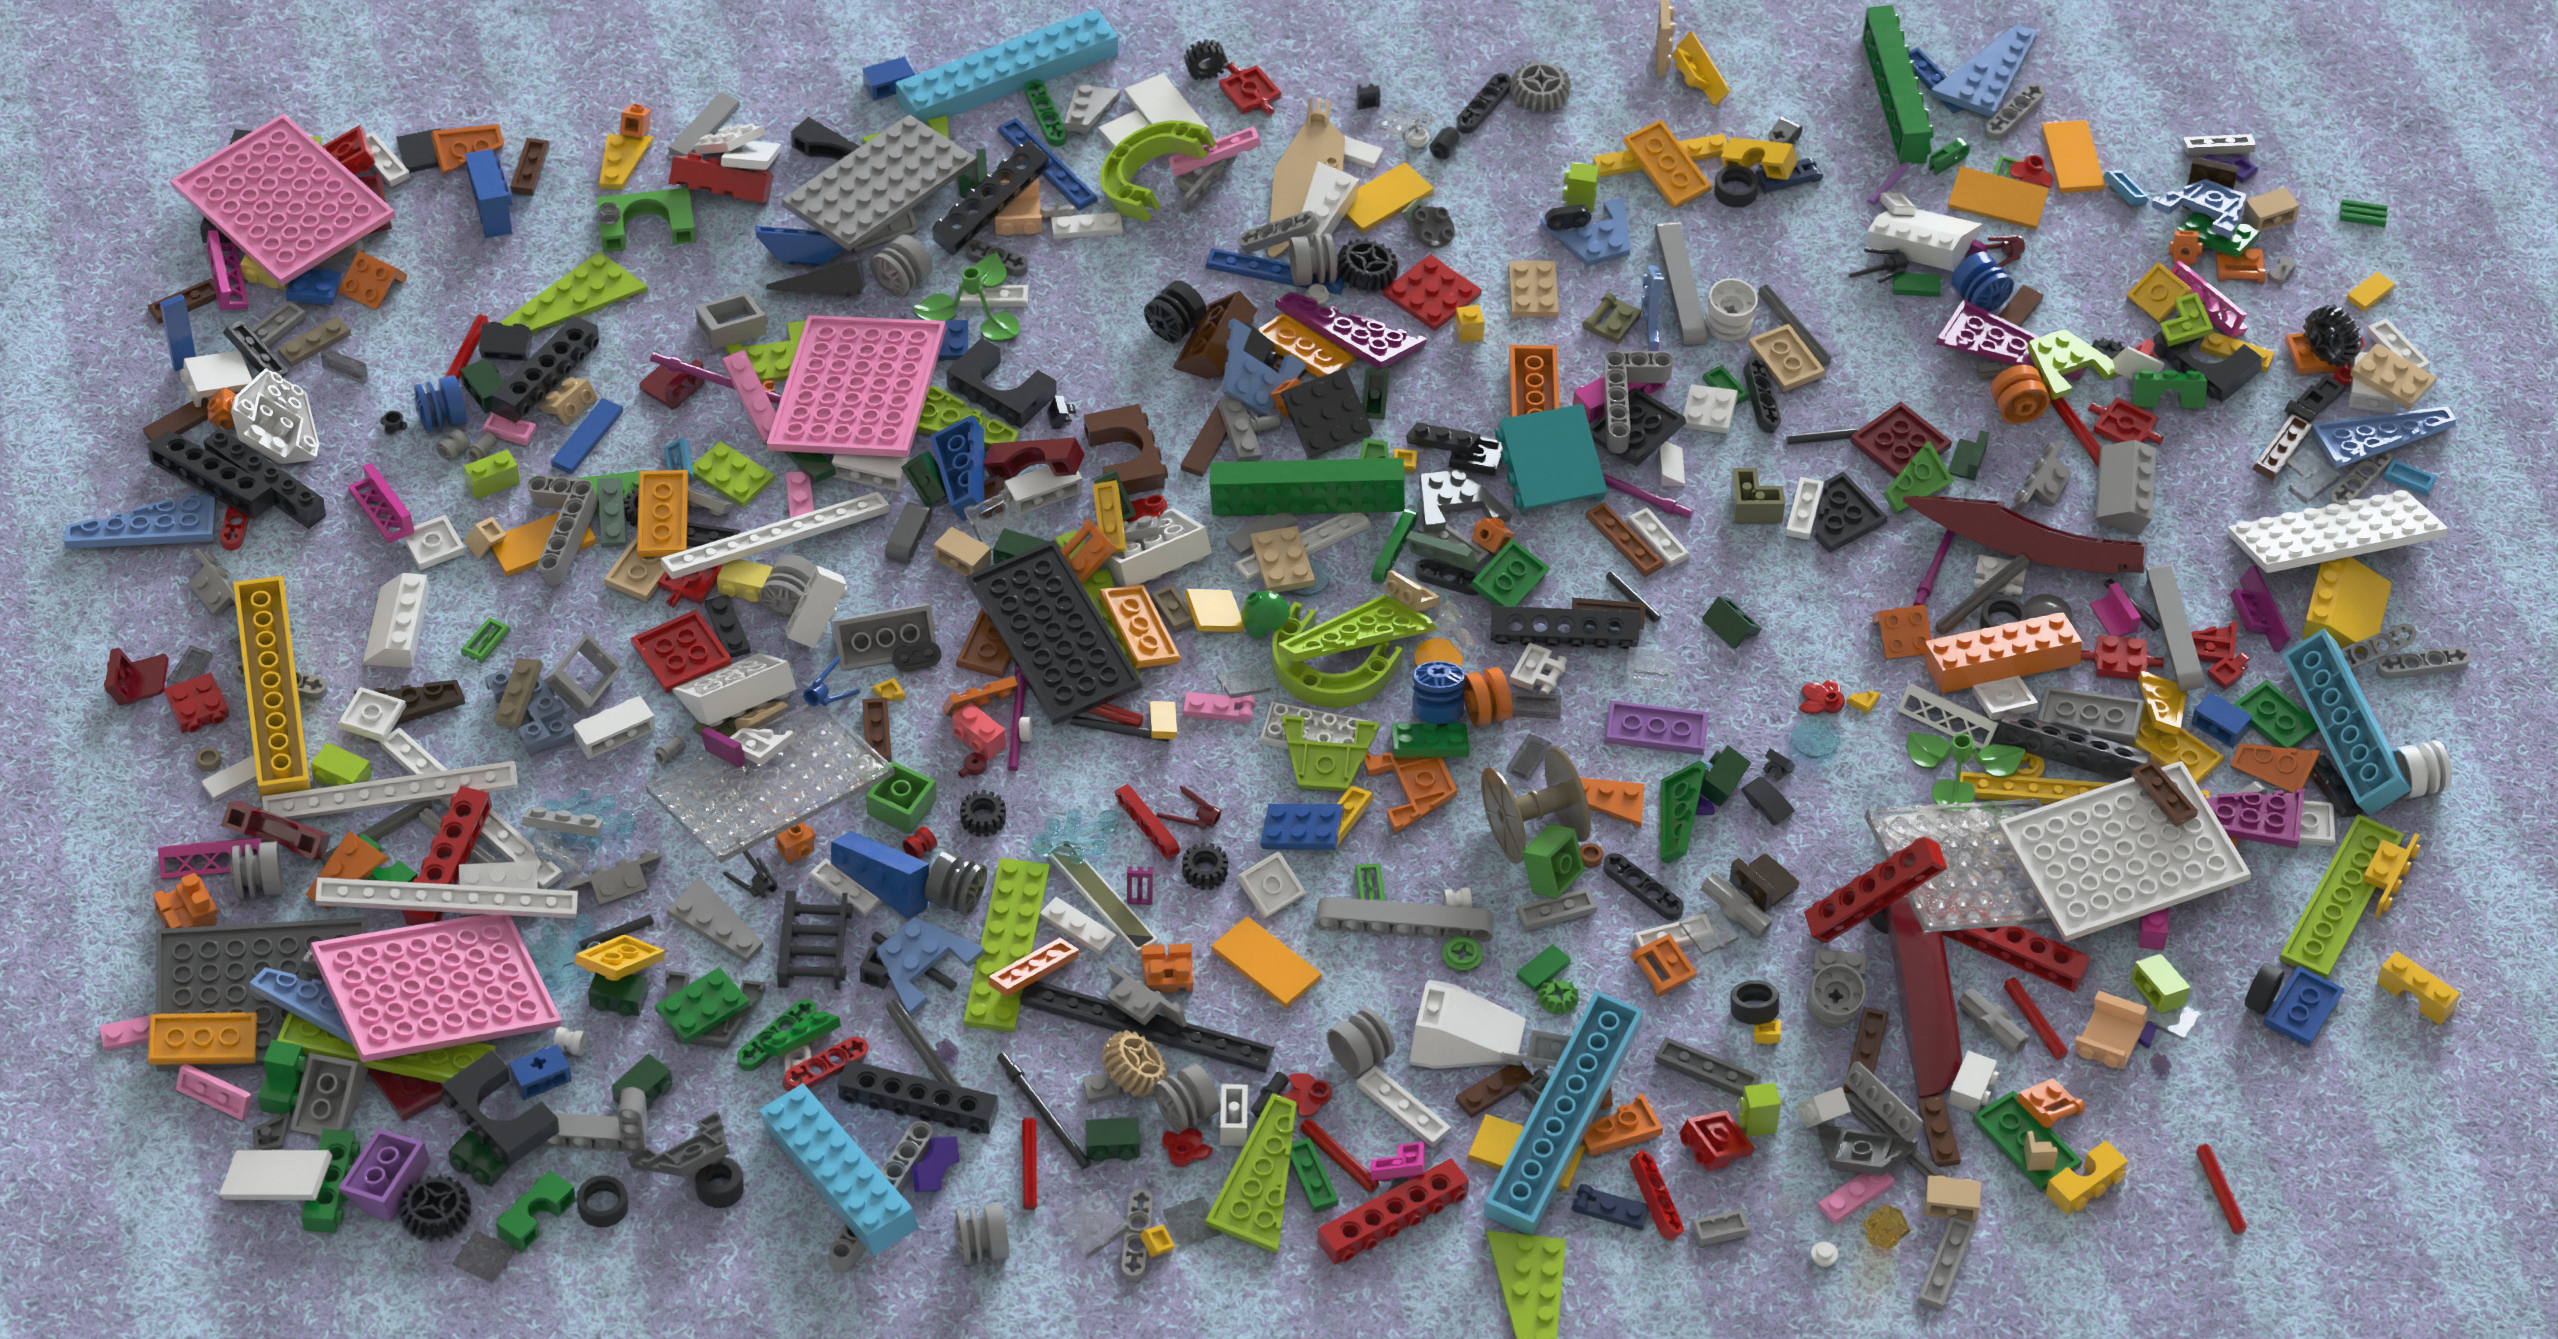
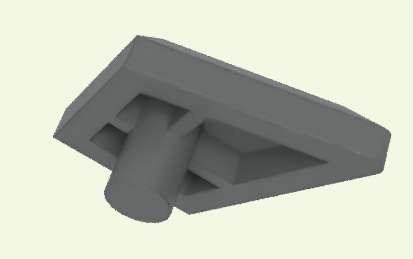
M289 1112L252 1128L255 1150L283 1148L290 1121Z

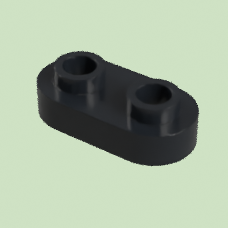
M1573 205L1553 208L1545 214L1544 218L1550 230H1564L1584 227L1591 221L1592 216L1586 205Z
M932 641L913 643L897 647L892 653V663L901 671L926 668L936 665L940 661L942 653L940 647ZM926 649L932 650V655L930 657L924 656V651ZM901 654H907L908 660L901 662Z

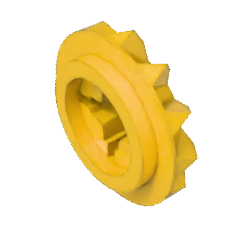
M2025 752L2018 769L2012 776L2041 778L2045 767L2042 757ZM2029 762L2028 768L2020 769V765L2023 766Z

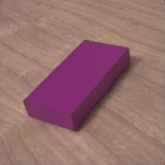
M709 727L701 731L707 752L738 768L746 764L741 743Z

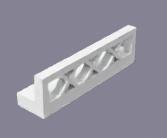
M1910 683L1897 711L1951 736L1968 732L1972 738V745L1980 749L1991 744L1995 733L1998 734L2000 723L1996 721H1991V719ZM1911 695L1919 699L1922 709L1912 712L1905 708ZM1924 701L1932 705L1926 707ZM1934 707L1940 708L1944 719L1937 722L1932 721L1927 710ZM1924 712L1925 717L1919 715V713ZM1947 712L1953 714V716L1948 717ZM1960 717L1964 720L1967 729L1960 732L1953 731L1949 720ZM1946 722L1947 727L1940 724ZM1969 722L1975 724L1976 726L1970 727ZM1982 727L1989 731L1984 744L1975 741L1972 730Z

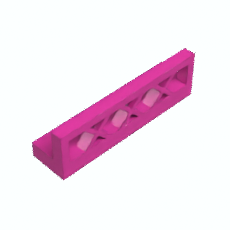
M208 231L206 249L219 310L248 309V300L236 245L234 243H220L218 231ZM222 251H231V254L226 257L222 254ZM225 265L232 267L233 270L228 272ZM231 280V281H233L234 283H236L237 285L234 286V287H231V286H229V282H228V281ZM235 296L241 299V301H230V297Z
M2176 261L2171 272L2192 289L2193 292L2191 294L2198 293L2206 313L2210 317V322L2230 338L2245 334L2248 327L2243 321L2247 314L2184 263ZM2181 270L2185 274V276L2183 274H2178L2179 271ZM2229 311H2232L2235 315H2237V318Z
M372 463L364 465L365 479L348 486L351 495L387 543L415 533L409 511ZM368 486L370 488L368 493L358 492V490ZM370 501L380 502L378 506L369 505ZM380 514L390 515L388 519L378 518ZM390 527L400 528L395 532L388 533Z
M256 837L158 847L160 879L182 877L192 873L203 875L231 872L230 865L228 867H221L214 861L220 852H227L232 856V847L236 845L240 846L241 854L245 852V845L250 844L252 849H257L258 855L259 844L263 843V838ZM215 853V855L212 858H210L206 854ZM201 854L209 862L203 869L196 870L188 862L194 855ZM190 855L186 861L180 857ZM165 857H176L183 864L176 872H166ZM211 863H212L214 866L217 867V868H208V869H207V867H208ZM185 865L190 869L187 871H181L185 867Z

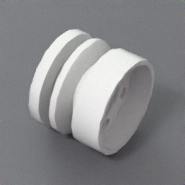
M1734 278L1723 279L1713 285L1710 289L1704 317L1706 329L1712 336L1719 340L1736 341L1750 333L1758 301L1754 288L1745 281Z
M2433 740L2428 743H2420L2417 747L2408 745L2393 750L2412 788L2411 791L2401 796L2402 798L2411 799L2421 797L2425 792L2431 795L2436 792L2441 793L2449 790L2452 781L2451 764L2445 747L2440 741Z

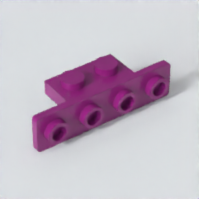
M2251 565L2239 580L2243 590L2234 589L2229 596L2246 631L2265 634L2273 651L2280 652L2291 639V634L2258 567Z

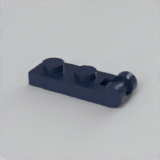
M1813 158L1798 160L1788 180L1767 178L1764 169L1756 171L1759 185L1764 193L1810 181L1814 183L1823 179V174L1820 169L1816 168L1817 164Z
M1587 1184L1579 1185L1576 1192L1578 1198L1573 1201L1571 1207L1573 1212L1643 1231L1649 1213L1646 1203L1594 1190ZM1588 1200L1594 1201L1595 1204H1594V1205H1590V1204L1587 1203V1201H1588Z

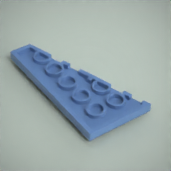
M2016 24L1933 87L1930 96L1992 118L2024 62L2038 31Z
M2448 407L2315 423L2312 424L2311 433L2336 469L2455 427L2456 418Z
M194 492L186 494L185 499L178 501L166 499L133 508L131 513L123 515L120 512L112 513L111 518L99 521L93 518L66 525L65 549L214 541L217 499L206 493L196 496Z
M264 968L249 983L250 991L354 1046L327 986L322 984L321 980L312 979L310 982L297 979L295 974Z

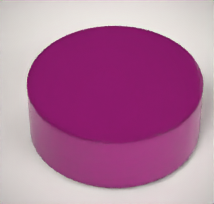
M1973 240L1964 257L1968 258L1978 252L1987 253V248L1982 242Z

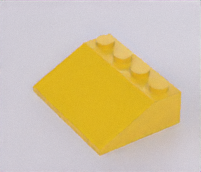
M2352 557L2321 562L2302 638L2308 639L2320 630L2325 629L2336 640L2339 647L2345 648L2380 633L2392 582ZM2358 647L2354 650L2366 654L2363 648Z

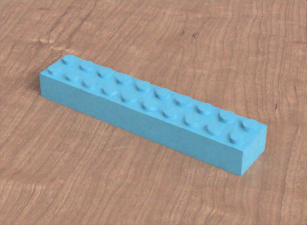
M1094 9L896 82V101L906 115L910 114L925 125H928L927 120L945 115L949 118L1025 89V84L1030 80L1046 82L1118 55V36L1099 10Z
M1595 990L1485 1201V1217L1526 1235H1534L1642 1026V1009Z

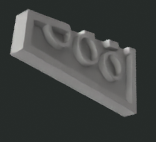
M700 877L667 908V915L745 963H748L763 948V941Z

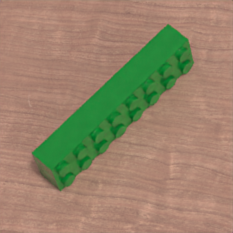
M1893 5L1866 7L1862 41L1899 165L1905 162L1912 164L1926 163L1927 156L1931 154L1930 139L1934 137L1933 126L1929 125L1928 109H1924L1923 93H1919L1918 77L1914 76V63L1909 60V47L1904 43V30L1899 27V14H1895Z
M1404 458L1210 462L1209 485L1212 515H1276L1279 512L1294 515L1403 512L1405 510Z

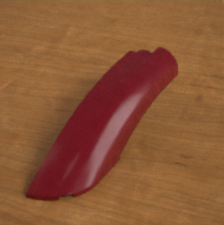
M1943 496L1903 497L1904 503L1934 522L1963 537L2016 557L2023 554L2030 561L2076 570L2144 574L2148 545L2145 542L2099 539L2062 531L2031 520L2005 507L2004 501Z
M1929 880L1883 909L1895 967L1901 1020L1919 1098L1937 1096L1947 1091L1949 1085L1955 1081L1963 1063L1948 960Z

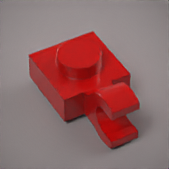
M2243 652L2232 661L2225 657L2208 670L2207 676L2223 690H2226L2242 678L2243 671L2248 668L2246 662L2250 658Z

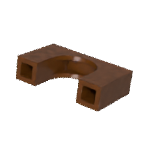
M1139 404L1084 415V432L1090 447L1112 442H1126L1136 446L1141 451L1140 455L1131 461L1103 467V474L1112 469L1117 471L1127 495L1165 488V479L1168 478L1166 465L1161 464L1160 449L1154 445L1155 436L1153 430L1148 429L1146 412L1142 413Z

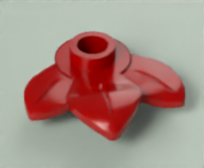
M2032 154L2023 161H2016L2010 168V175L2019 178L2022 182L2038 186L2042 185L2047 188H2051L2053 185L2052 175L2045 170V162L2038 155Z
M1152 495L1148 498L1133 500L1131 504L1137 515L1125 521H1137L1144 516L1159 518L1168 508L1167 501L1161 495Z
M1826 680L1822 685L1819 683L1804 685L1802 692L1807 700L1799 706V710L1810 714H1818L1824 710L1827 713L1841 711L1845 698L1840 692V685L1832 680Z
M1293 1073L1289 1074V1080L1293 1089L1281 1096L1296 1102L1300 1116H1311L1319 1111L1321 1105L1331 1100L1332 1089L1326 1081L1315 1080L1310 1074Z
M1187 1128L1180 1132V1134L1166 1131L1162 1137V1146L1168 1150L1170 1162L1176 1167H1186L1190 1165L1192 1160L1206 1159L1213 1151L1211 1146L1202 1144L1203 1134L1196 1128Z

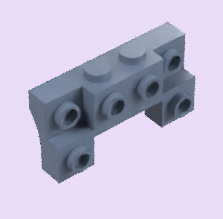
M507 668L484 677L487 690H492L496 704L501 702L511 676ZM541 675L538 677L524 714L529 723L517 728L518 738L520 741L524 740L529 755L548 747L564 746L575 741L574 731L563 716L566 711L562 701L556 700L554 691L543 681Z

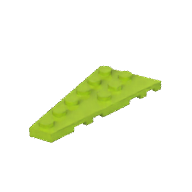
M598 251L500 323L507 326H513L516 323L524 324L530 328L532 335L539 333V330L549 326L561 325V322L571 319L574 315L582 317L606 308L610 303L618 300L622 302L634 294L648 292V286Z
M1272 1093L1205 1220V1225L1276 1254L1279 1253L1297 1108L1296 1102Z

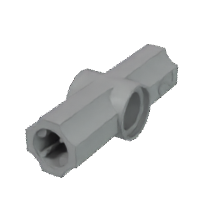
M1713 872L1702 884L1700 890L1720 905L1721 911L1726 916L1736 922L1739 921L1757 937H1761L1772 925L1773 919L1753 904V899L1741 889L1731 886L1716 872Z
M1974 988L1966 990L1958 1000L1957 1005L1976 1021L1977 1028L1981 1032L1984 1031L1986 1033L1985 1036L1989 1038L1995 1037L2013 1054H2017L2029 1042V1036L2011 1021L2008 1011L1999 1004L1992 1005Z

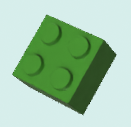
M892 761L866 795L867 814L911 834L937 799L936 780Z
M1549 824L1522 851L1533 894L1557 899L1585 871L1576 832L1573 828Z

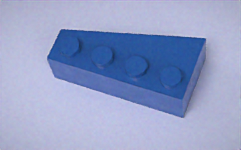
M492 149L465 153L467 172L479 211L480 222L483 225L484 237L491 238L512 234L509 206L513 205L511 193L508 191L507 181L505 180L499 157H494Z
M970 415L930 435L950 506L963 522L984 512V429Z

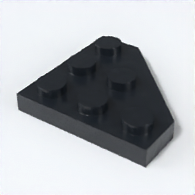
M1843 471L1824 481L1815 538L1831 553L1886 524L1888 516Z

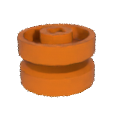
M2018 365L2008 368L1997 375L1991 383L1990 392L2002 419L2009 424L2033 421L2045 413L2049 407L2050 397L2037 369L2032 366Z
M1499 667L1484 670L1482 676L1478 672L1465 674L1464 705L1474 727L1489 725L1492 718L1496 722L1511 719L1513 709L1511 694L1507 680Z

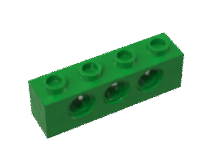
M323 1128L318 1150H329L332 1158L316 1200H305L301 1219L304 1231L336 1234L338 1224L342 1225L344 1220L343 1202H348L349 1200L339 1192L338 1187L354 1165V1158H358L360 1155V1142H356L355 1131Z

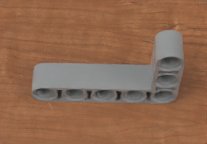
M1610 351L1605 355L1603 386L1607 447L1611 452L1623 453L1628 449L1630 419L1627 383H1665L1669 381L1673 366L1671 354L1663 351Z
M536 475L527 482V488L534 505L542 508L561 509L538 561V566L545 583L550 586H556L566 578L598 506V499L592 483L588 480Z
M634 1087L623 1089L620 1097L618 1117L554 1113L558 1117L559 1133L539 1146L553 1147V1145H557V1148L572 1149L583 1147V1149L605 1150L609 1148V1151L632 1152V1150L639 1152L645 1149L648 1117L644 1092Z

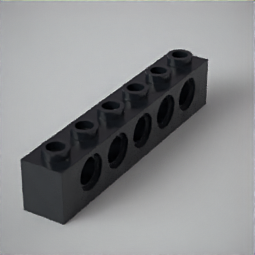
M1030 140L1024 145L1020 144L1008 160L1004 159L1001 161L994 173L986 175L980 186L976 189H971L960 204H955L944 219H939L932 228L933 240L946 252L954 256L1049 168V156ZM1024 165L1026 168L1019 169L1017 166ZM1008 180L1010 183L1003 184L1001 181ZM986 195H993V196H994V197L991 198V199L985 198ZM970 210H977V211H978V212L975 213V214L969 213ZM961 225L962 227L955 229L952 226Z
M574 315L491 395L492 413L514 423H517L523 416H526L536 403L541 402L543 397L551 389H554L564 376L569 375L571 370L578 363H581L591 350L598 346L600 340L598 337V326Z
M222 427L203 440L205 450L216 454L223 460L270 484L273 489L274 506L307 529L312 528L326 516L322 496L248 445L239 441L238 438Z
M169 429L148 443L150 462L253 520L275 505L273 489L270 484L263 482L252 474L243 471L234 464L223 460L216 454H212L198 444L192 443Z
M1492 606L1490 640H1494L1496 644L1501 645L1510 644V641H1517L1525 646H1528L1529 642L1532 644L1539 642L1545 643L1546 646L1550 647L1559 646V643L1569 644L1570 647L1575 648L1583 647L1586 644L1594 645L1595 648L1601 649L1608 648L1609 645L1618 646L1620 649H1633V646L1638 647L1640 611ZM1513 622H1518L1522 625V629L1513 631L1509 625ZM1542 623L1547 629L1543 632H1538L1534 629V625ZM1562 624H1567L1572 630L1568 633H1563L1558 627ZM1592 625L1596 631L1592 634H1587L1584 632L1583 627ZM1611 626H1616L1621 632L1617 635H1612L1607 629Z
M2007 710L2001 720L1995 742L1999 745L2019 747L2025 749L2026 753L2121 781L2131 778L2132 769L2148 762L2151 754L2150 752Z
M848 1059L838 1082V1098L846 1103L864 1104L874 1110H889L899 1116H914L924 1122H939L949 1128H964L974 1134L985 1133L990 1135L999 1110L998 1095Z

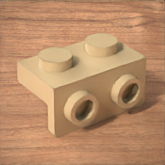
M570 377L565 379L556 391L547 394L545 400L539 404V407L543 413L557 414L561 423L568 425L591 406L598 397L588 379Z
M1393 570L1388 571L1386 582L1387 594L1416 612L1426 611L1429 608L1439 606L1440 596L1409 577L1405 578Z

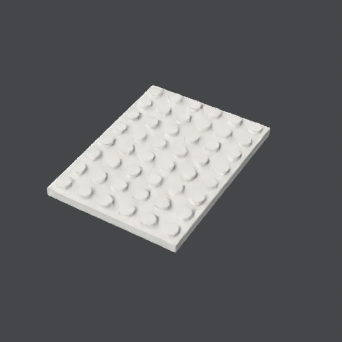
M2183 761L2161 767L2198 810L2197 817L2178 827L2171 822L2133 777L1999 821V830L2064 942L2250 880L2251 872Z

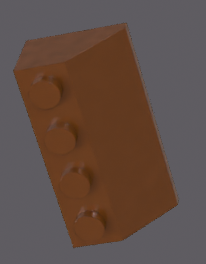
M1240 290L1208 303L1205 319L1194 328L1173 365L1174 369L1205 379L1215 376L1220 377L1225 373V358L1229 353L1227 340L1230 339L1231 330L1228 329L1229 321L1235 318L1243 324L1248 322L1252 325L1254 322L1253 317L1257 312V308Z

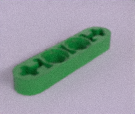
M1040 80L1028 81L1025 84V97L1047 143L1053 147L1063 146L1067 141V131L1064 130V124L1045 84ZM1033 89H1035L1036 91H1038V93H1039L1038 96H1036V93H1035V91H1034ZM1046 104L1047 107L1038 108L1037 105ZM1046 119H1053L1055 122L1047 124L1044 121ZM1056 130V134L1058 137L1053 135V131Z
M1409 509L1403 511L1374 564L1371 573L1372 580L1380 583L1385 582L1388 571H1391L1395 564L1392 562L1397 560L1404 547L1402 544L1407 542V535L1416 525L1417 512Z
M803 999L792 1005L740 1048L737 1053L738 1066L744 1071H754L773 1056L764 1052L761 1042L771 1039L776 1033L783 1032L779 1029L783 1024L793 1026L798 1023V1018L799 1022H805L813 1018V1015L817 1013L816 1004L811 1000ZM747 1056L748 1058L754 1056V1060L747 1059L745 1061L744 1057Z

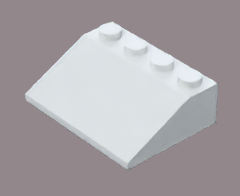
M1916 209L1915 215H1893L1887 210L1878 215L1867 231L1869 248L1889 250L1898 248L1900 252L1905 253L1908 261L1955 271L1970 248V244L1981 231L1982 224Z
M1171 508L1164 511L1158 518L1160 525L1159 535L1126 542L1127 551L1111 554L1104 561L1103 565L1106 569L1110 570L1114 580L1123 587L1141 585V583L1147 580L1158 579L1166 572L1179 570L1183 565L1190 562L1201 561L1204 559V556L1212 553L1206 527L1177 509Z
M758 653L672 689L673 693L700 723L713 727L724 722L723 719L731 716L734 718L744 715L746 713L745 710L749 708L764 707L768 704L767 701L771 699L786 698L790 695L789 692L797 688L788 661Z

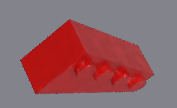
M688 152V156L673 157L668 184H688V188L710 189L711 193L732 194V197L761 203L769 201L774 175L767 174V169L749 170L745 168L724 167L721 165V159L710 157V160L701 159V154Z

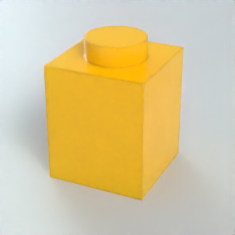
M1473 305L1456 308L1455 328L1460 343L1483 340L1485 321L1480 306Z

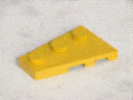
M607 134L599 188L623 190L634 173L638 162L645 156L647 148L652 145L653 136L639 138L628 135Z
M2141 671L2138 681L2153 728L2165 733L2178 735L2187 691L2179 692L2176 682Z

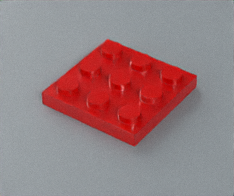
M1431 254L1383 290L1384 297L1433 331H1436L1456 315V308L1466 307L1482 295L1481 288Z
M697 609L631 638L632 646L665 693L673 691L672 688L732 664L730 655Z

